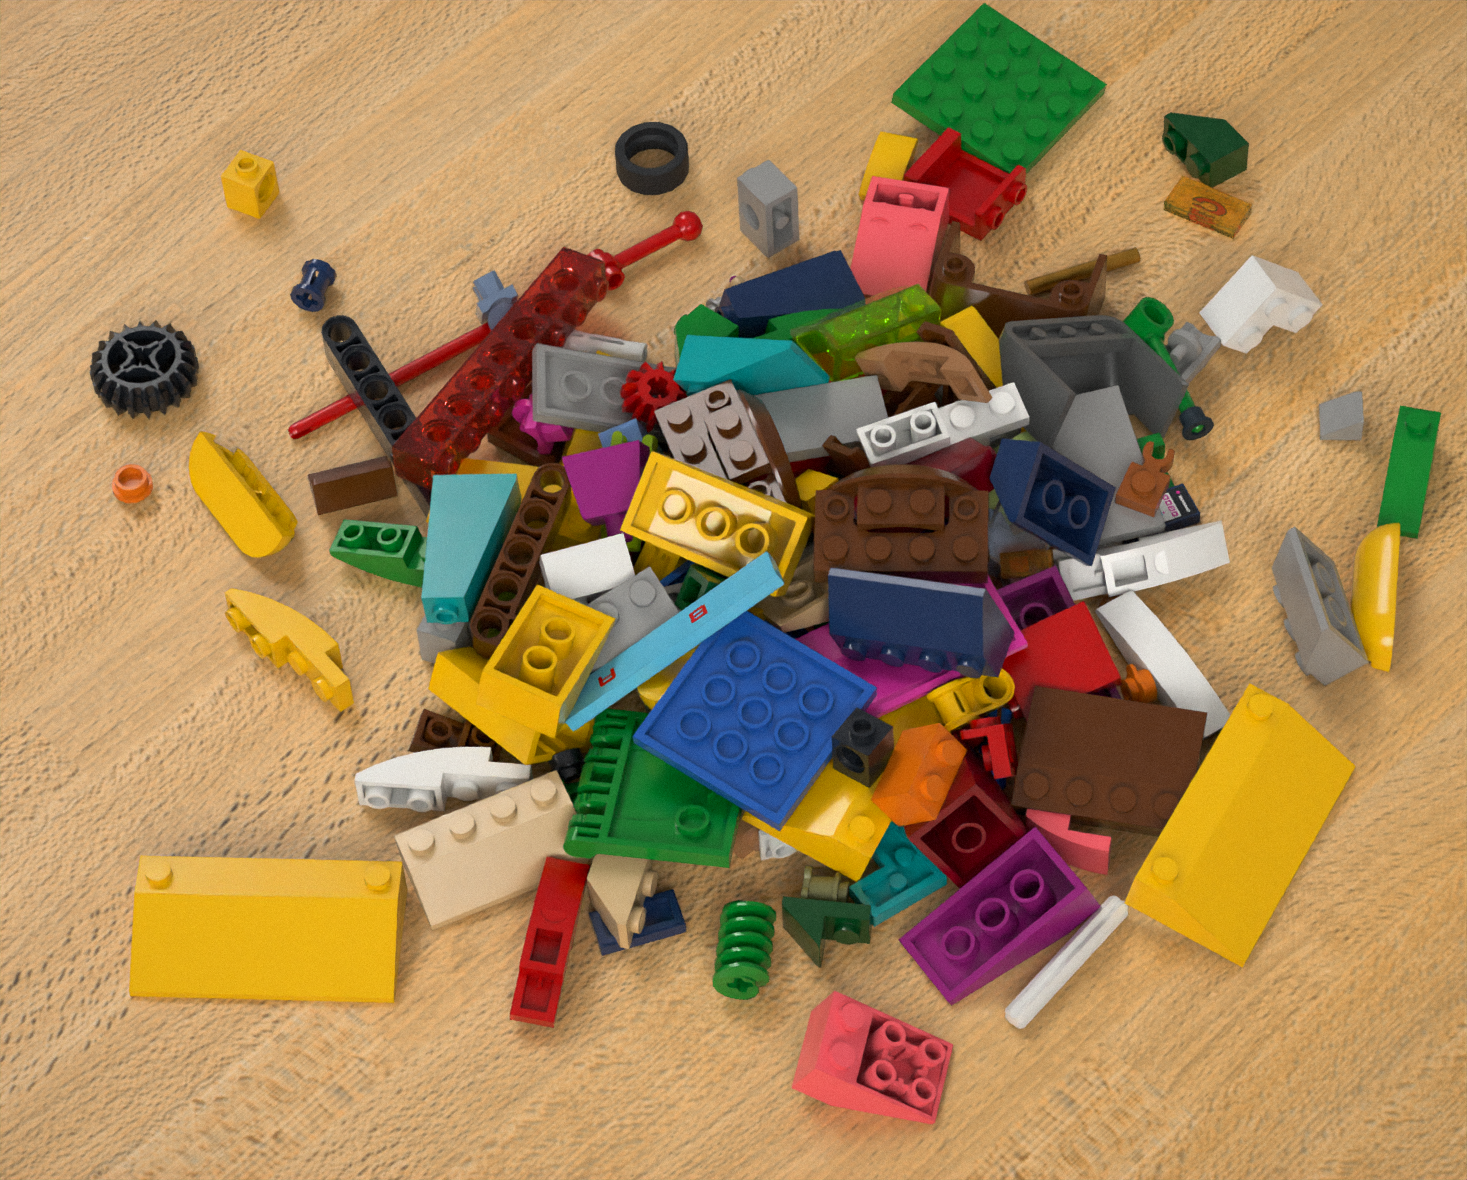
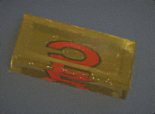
M1182 175L1164 200V211L1234 239L1252 214V204Z

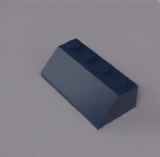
M831 568L828 574L829 634L841 649V653L847 658L855 661H864L866 658L881 660L895 667H902L904 664L916 665L935 673L941 672L942 669L953 670L970 678H980L981 675L999 677L1015 632L986 589Z

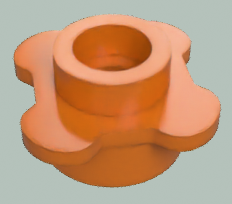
M1133 664L1127 665L1126 679L1121 680L1122 685H1120L1124 700L1143 703L1154 702L1157 698V689L1151 673L1147 669L1137 671Z

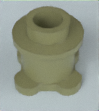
M805 866L801 898L848 903L850 883L842 882V873L837 872L835 877L813 875V866Z

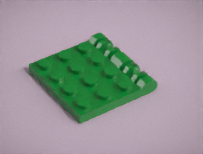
M605 709L595 716L593 734H591L589 741L594 747L589 749L584 762L586 764L582 768L577 788L578 796L573 805L577 814L573 815L569 821V829L566 832L563 844L564 851L573 857L589 859L597 854L730 868L742 808L634 744L633 735L649 713Z

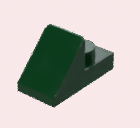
M783 896V928L819 968L822 967L826 939L836 940L847 945L855 943L870 944L872 932L871 905Z

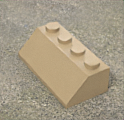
M557 770L394 835L402 863L432 931L538 888L547 857L592 865L593 857L590 859L573 857L563 849L566 832L569 829V821L573 815H576V811Z

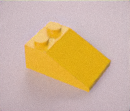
M537 584L482 670L476 704L555 739L577 702L610 634L615 618Z

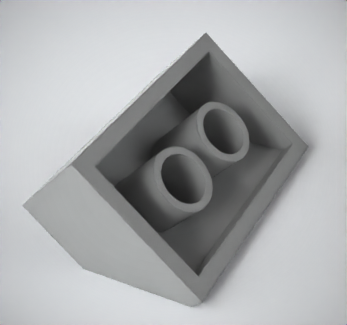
M1296 527L1289 529L1272 566L1277 583L1273 586V591L1278 602L1285 608L1288 618L1284 619V625L1290 637L1297 644L1299 652L1295 653V658L1300 669L1305 675L1311 674L1325 686L1369 663L1335 562Z

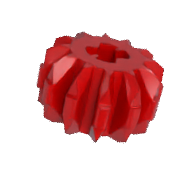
M646 361L641 364L639 371L632 369L627 374V383L623 384L620 390V397L624 399L621 406L622 413H633L631 420L636 418L639 422H645L647 432L653 430L655 424L659 426L654 413L655 410L688 397L686 391L673 380L676 369L670 372L665 371L663 361L657 364L656 369H653Z

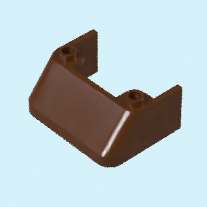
M953 221L935 265L925 321L940 326L941 321L973 306L999 339L1005 324L1011 321L1099 315L1106 293L1107 255L1099 254L1089 283L1078 280L1062 281L1052 289L1049 300L973 283L975 266L968 257L960 254V223Z

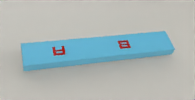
M766 551L589 675L565 723L572 731L577 730L783 586L784 581L773 557Z

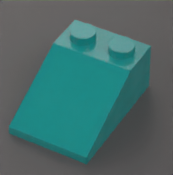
M687 335L673 380L687 392L686 395L688 397L730 379L736 391L741 389L755 396L825 384L829 382L830 376L793 341Z

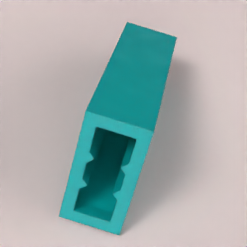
M517 473L433 475L421 595L427 623L452 624L454 622H470L521 505L522 498Z

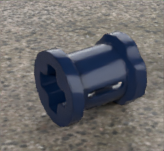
M312 259L305 261L302 267L303 277L300 283L293 287L290 296L293 303L305 311L318 312L322 310L326 302L325 292L328 286L334 284L337 274L327 262Z

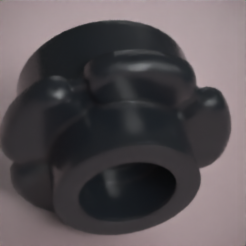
M580 748L568 749L553 755L552 759L548 761L551 768L548 773L557 770L561 780L564 782L579 778L582 768L586 764Z

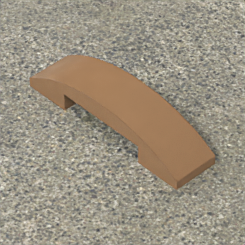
M931 342L893 343L859 352L855 357L856 362L866 377L877 375L880 389L902 392L910 381L949 385L959 400L989 403L993 398L970 360L959 351L945 345Z

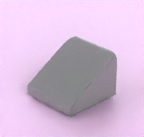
M1362 391L1353 392L1319 404L1320 440L1362 439L1364 423Z

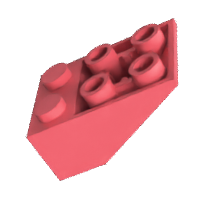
M872 176L862 208L850 268L865 298L924 308L949 222V188Z
M834 991L811 1011L791 1088L830 1106L933 1124L936 1121L953 1044Z

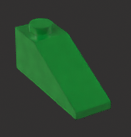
M1400 406L1377 527L1390 523H1400V536L1418 539L1437 444L1441 412Z

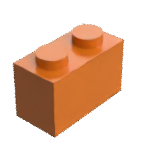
M940 723L903 730L871 801L898 827L936 820L967 749Z

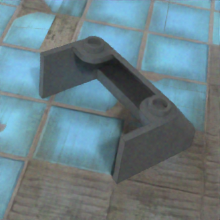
M1095 315L1011 321L1005 324L999 337L1003 386L1015 383L1029 415V425L1023 428L1037 442H1042L1052 448L1073 400L1078 394L1118 385L1128 415H1135L1153 434L1159 432L1161 437L1164 438L1189 386L1128 325L1111 316Z

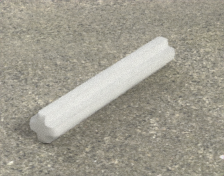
M1114 895L1107 898L1101 907L1094 912L1007 1006L1005 1018L1009 1023L1018 1029L1026 1027L1128 916V905L1125 904V901L1120 900V898Z

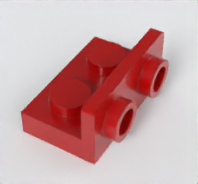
M1000 716L969 721L970 729L960 731L961 740L981 737L988 738V745H982L986 772L993 771L994 779L1016 776L1018 755L1013 725L1001 724Z

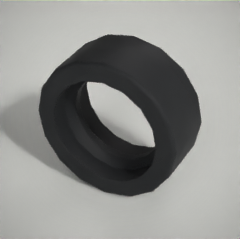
M644 122L632 126L622 133L615 144L617 175L621 183L633 192L643 195H660L673 191L684 182L689 173L688 143L684 135L672 125L661 122ZM648 149L664 150L675 156L669 163L657 168L640 167L630 161L637 153Z

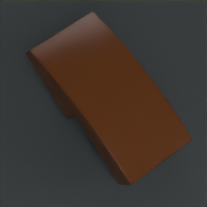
M423 709L408 751L416 753L440 748L491 747L493 762H498L502 747L467 719L464 723Z

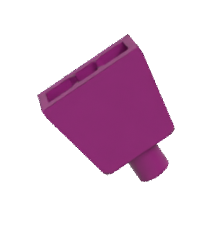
M636 440L562 457L583 520L592 526L605 524L607 537L623 533L626 543L633 541L632 535L620 531L650 456V448L647 445Z

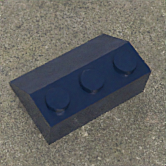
M1002 438L990 480L1009 522L1083 565L1092 566L1116 487L1042 442Z

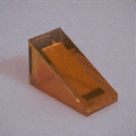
M1024 550L1000 553L1002 579L1027 578L1053 567V550Z

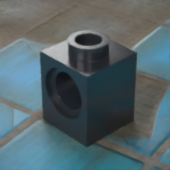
M857 707L831 737L833 769L868 788L884 772L894 750L893 726Z

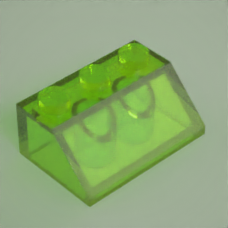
M919 284L896 287L792 328L790 335L806 354L830 376L829 380L831 382L849 380L864 374L855 360L859 352L893 343L924 342L916 331L925 321L939 325L941 308Z

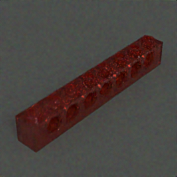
M566 247L559 251L392 446L397 477L432 490L433 475H456L462 462L470 453L477 451L485 435L492 427H496L501 422L506 410L514 401L516 402L522 397L525 388L532 381V350L538 343L563 348L569 335L577 326L579 327L585 322L587 314L596 303L601 302L605 298L609 287V282L606 279L605 261Z

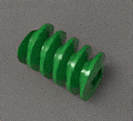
M743 900L731 901L724 905L720 914L721 927L718 930L719 942L716 946L717 958L714 962L715 973L712 978L713 987L720 994L733 999L748 1000L756 997L759 993V987L765 986L769 982L770 975L767 971L771 967V957L769 954L773 951L771 939L775 935V928L772 924L776 921L777 917L776 911L772 907L764 903Z

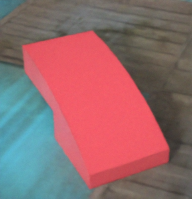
M1027 809L1026 830L1029 832L1036 827L1066 864L1086 871L1108 875L1111 857V837L1071 831V815Z

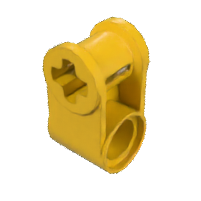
M1001 669L998 678L981 675L980 678L966 677L962 680L961 678L933 690L926 697L929 702L935 703L945 724L944 728L952 733L970 724L969 721L987 716L1008 702L1014 694L1015 685L1009 673ZM983 685L989 689L992 698L986 694Z

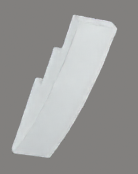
M1132 590L1096 609L1097 616L1127 663L1133 664L1137 671L1147 669L1151 673L1156 684L1157 698L1161 705L1207 712L1203 740L1223 729L1230 717V713L1186 651L1158 617Z

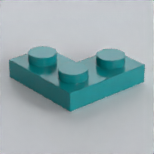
M891 821L871 857L880 869L849 886V896L855 904L871 905L872 925L875 927L947 885V876L907 839L903 826L898 827Z

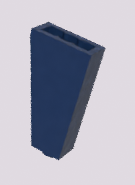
M838 250L724 289L720 304L716 307L715 312L739 326L738 338L752 339L765 334L768 320L772 318L821 309L868 310L869 305L842 251Z

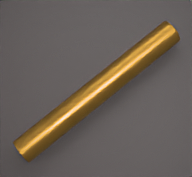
M1134 247L1108 255L1106 272L1139 263L1141 258L1138 249ZM1097 259L1026 280L1024 282L1026 292L1032 296L1051 290L1055 285L1065 280L1080 281L1090 278Z

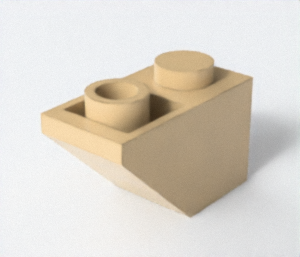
M597 854L594 856L587 877L590 903L598 911L601 919L616 938L619 946L629 949L633 933L640 934L643 930L646 917V909L643 907L646 896L653 897L655 893L658 872L652 870L650 859Z

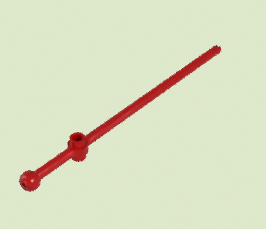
M689 210L680 212L674 218L672 226L614 256L601 249L591 251L584 260V265L587 268L586 271L517 306L521 311L523 321L595 283L600 287H605L607 290L619 288L625 279L622 269L679 239L686 242L696 240L701 235L703 229L699 216ZM488 322L394 370L389 373V376L396 387H399L496 335L493 334ZM347 395L290 425L288 428L289 436L292 439H299L357 409L351 397Z

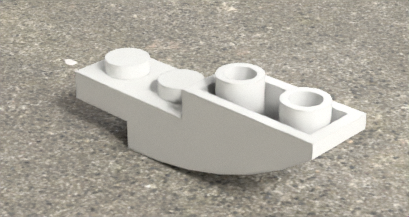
M1015 383L989 390L993 397L989 403L961 400L938 408L936 402H932L856 429L857 436L870 466L907 464L969 437L984 446H990V438L1029 425V415Z
M1222 521L1140 537L1138 542L1097 550L1092 566H1085L1070 556L1057 558L1061 577L1073 601L1108 594L1109 597L1124 594L1130 590L1134 592L1190 577L1230 563Z
M453 747L420 751L376 764L356 773L355 785L359 805H368L375 809L387 807L408 808L417 812H427L430 810L445 811L447 797H455L464 801L483 800L532 780L533 774L531 765L493 762L491 747Z

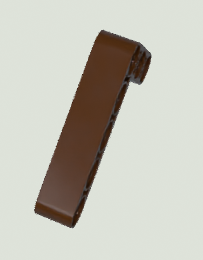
M558 463L543 464L534 473L471 618L470 629L473 648L478 655L488 660L533 592L542 572L539 564L540 556L550 553L571 504V484L565 467ZM548 485H558L562 488L554 493L543 490ZM535 520L547 523L538 529L528 526L530 522ZM519 556H526L531 559L530 562L523 565L512 562L513 559ZM504 592H511L516 595L515 598L509 601H501L496 598ZM489 628L500 631L497 636L492 638L480 635L482 631Z

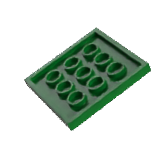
M983 3L893 93L891 103L940 136L948 127L961 133V150L1008 174L1017 165L1026 168L1027 174L1104 95L1107 84L986 3Z

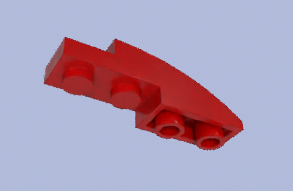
M552 857L546 858L519 963V974L510 1010V1020L554 1028L590 865Z

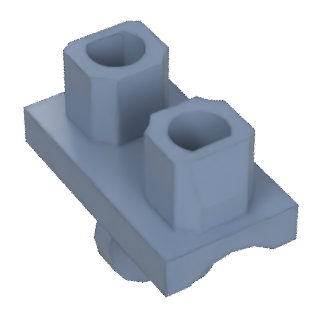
M495 270L474 280L473 284L475 287H473V291L479 301L476 306V315L481 325L488 321L490 330L500 338L515 336L522 327L523 317L521 311L517 308L518 294L513 284L504 288Z

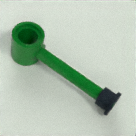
M1151 297L1142 298L1123 322L1179 374L1163 343L1164 335L1174 324L1173 315L1159 300ZM1186 390L1178 407L1181 413L1179 420L1183 426L1182 435L1184 439L1196 440L1207 435L1213 429L1214 423L1210 417L1205 416L1201 407L1195 406L1188 390Z

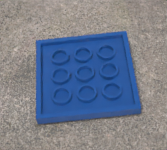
M746 611L700 643L634 733L633 741L634 744L776 830L781 831L832 759V735L856 707L863 711L867 710L877 696V687Z

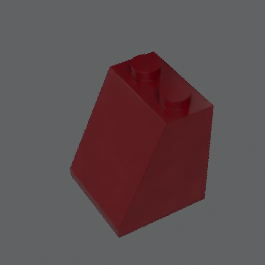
M953 731L951 734L967 751L936 820L905 825L903 827L907 839L960 889L1025 836L1028 831L998 782L994 779L991 771L986 772L983 758L965 740H961V736L956 731Z

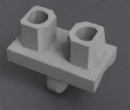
M1186 322L1181 329L1172 332L1165 347L1180 376L1189 384L1221 347V339L1216 336L1203 334L1193 324Z

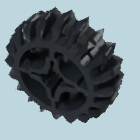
M141 320L138 326L129 328L124 324L121 333L110 331L109 341H99L98 351L92 353L90 377L94 392L98 395V398H101L105 407H113L118 416L128 411L132 419L139 413H144L150 419L152 412L160 411L165 415L168 406L171 405L179 408L180 398H190L191 388L197 386L199 362L196 357L195 347L191 341L187 340L183 331L176 332L171 323L161 328L157 320L150 326H145Z

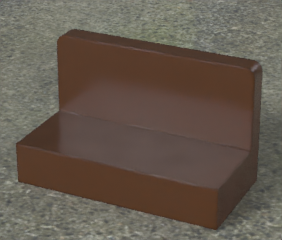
M387 456L308 474L309 485L318 515L398 496L391 461H388Z

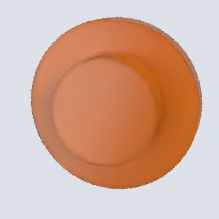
M125 465L115 473L112 481L113 494L118 500L125 503L140 502L146 499L153 490L152 477L139 465Z

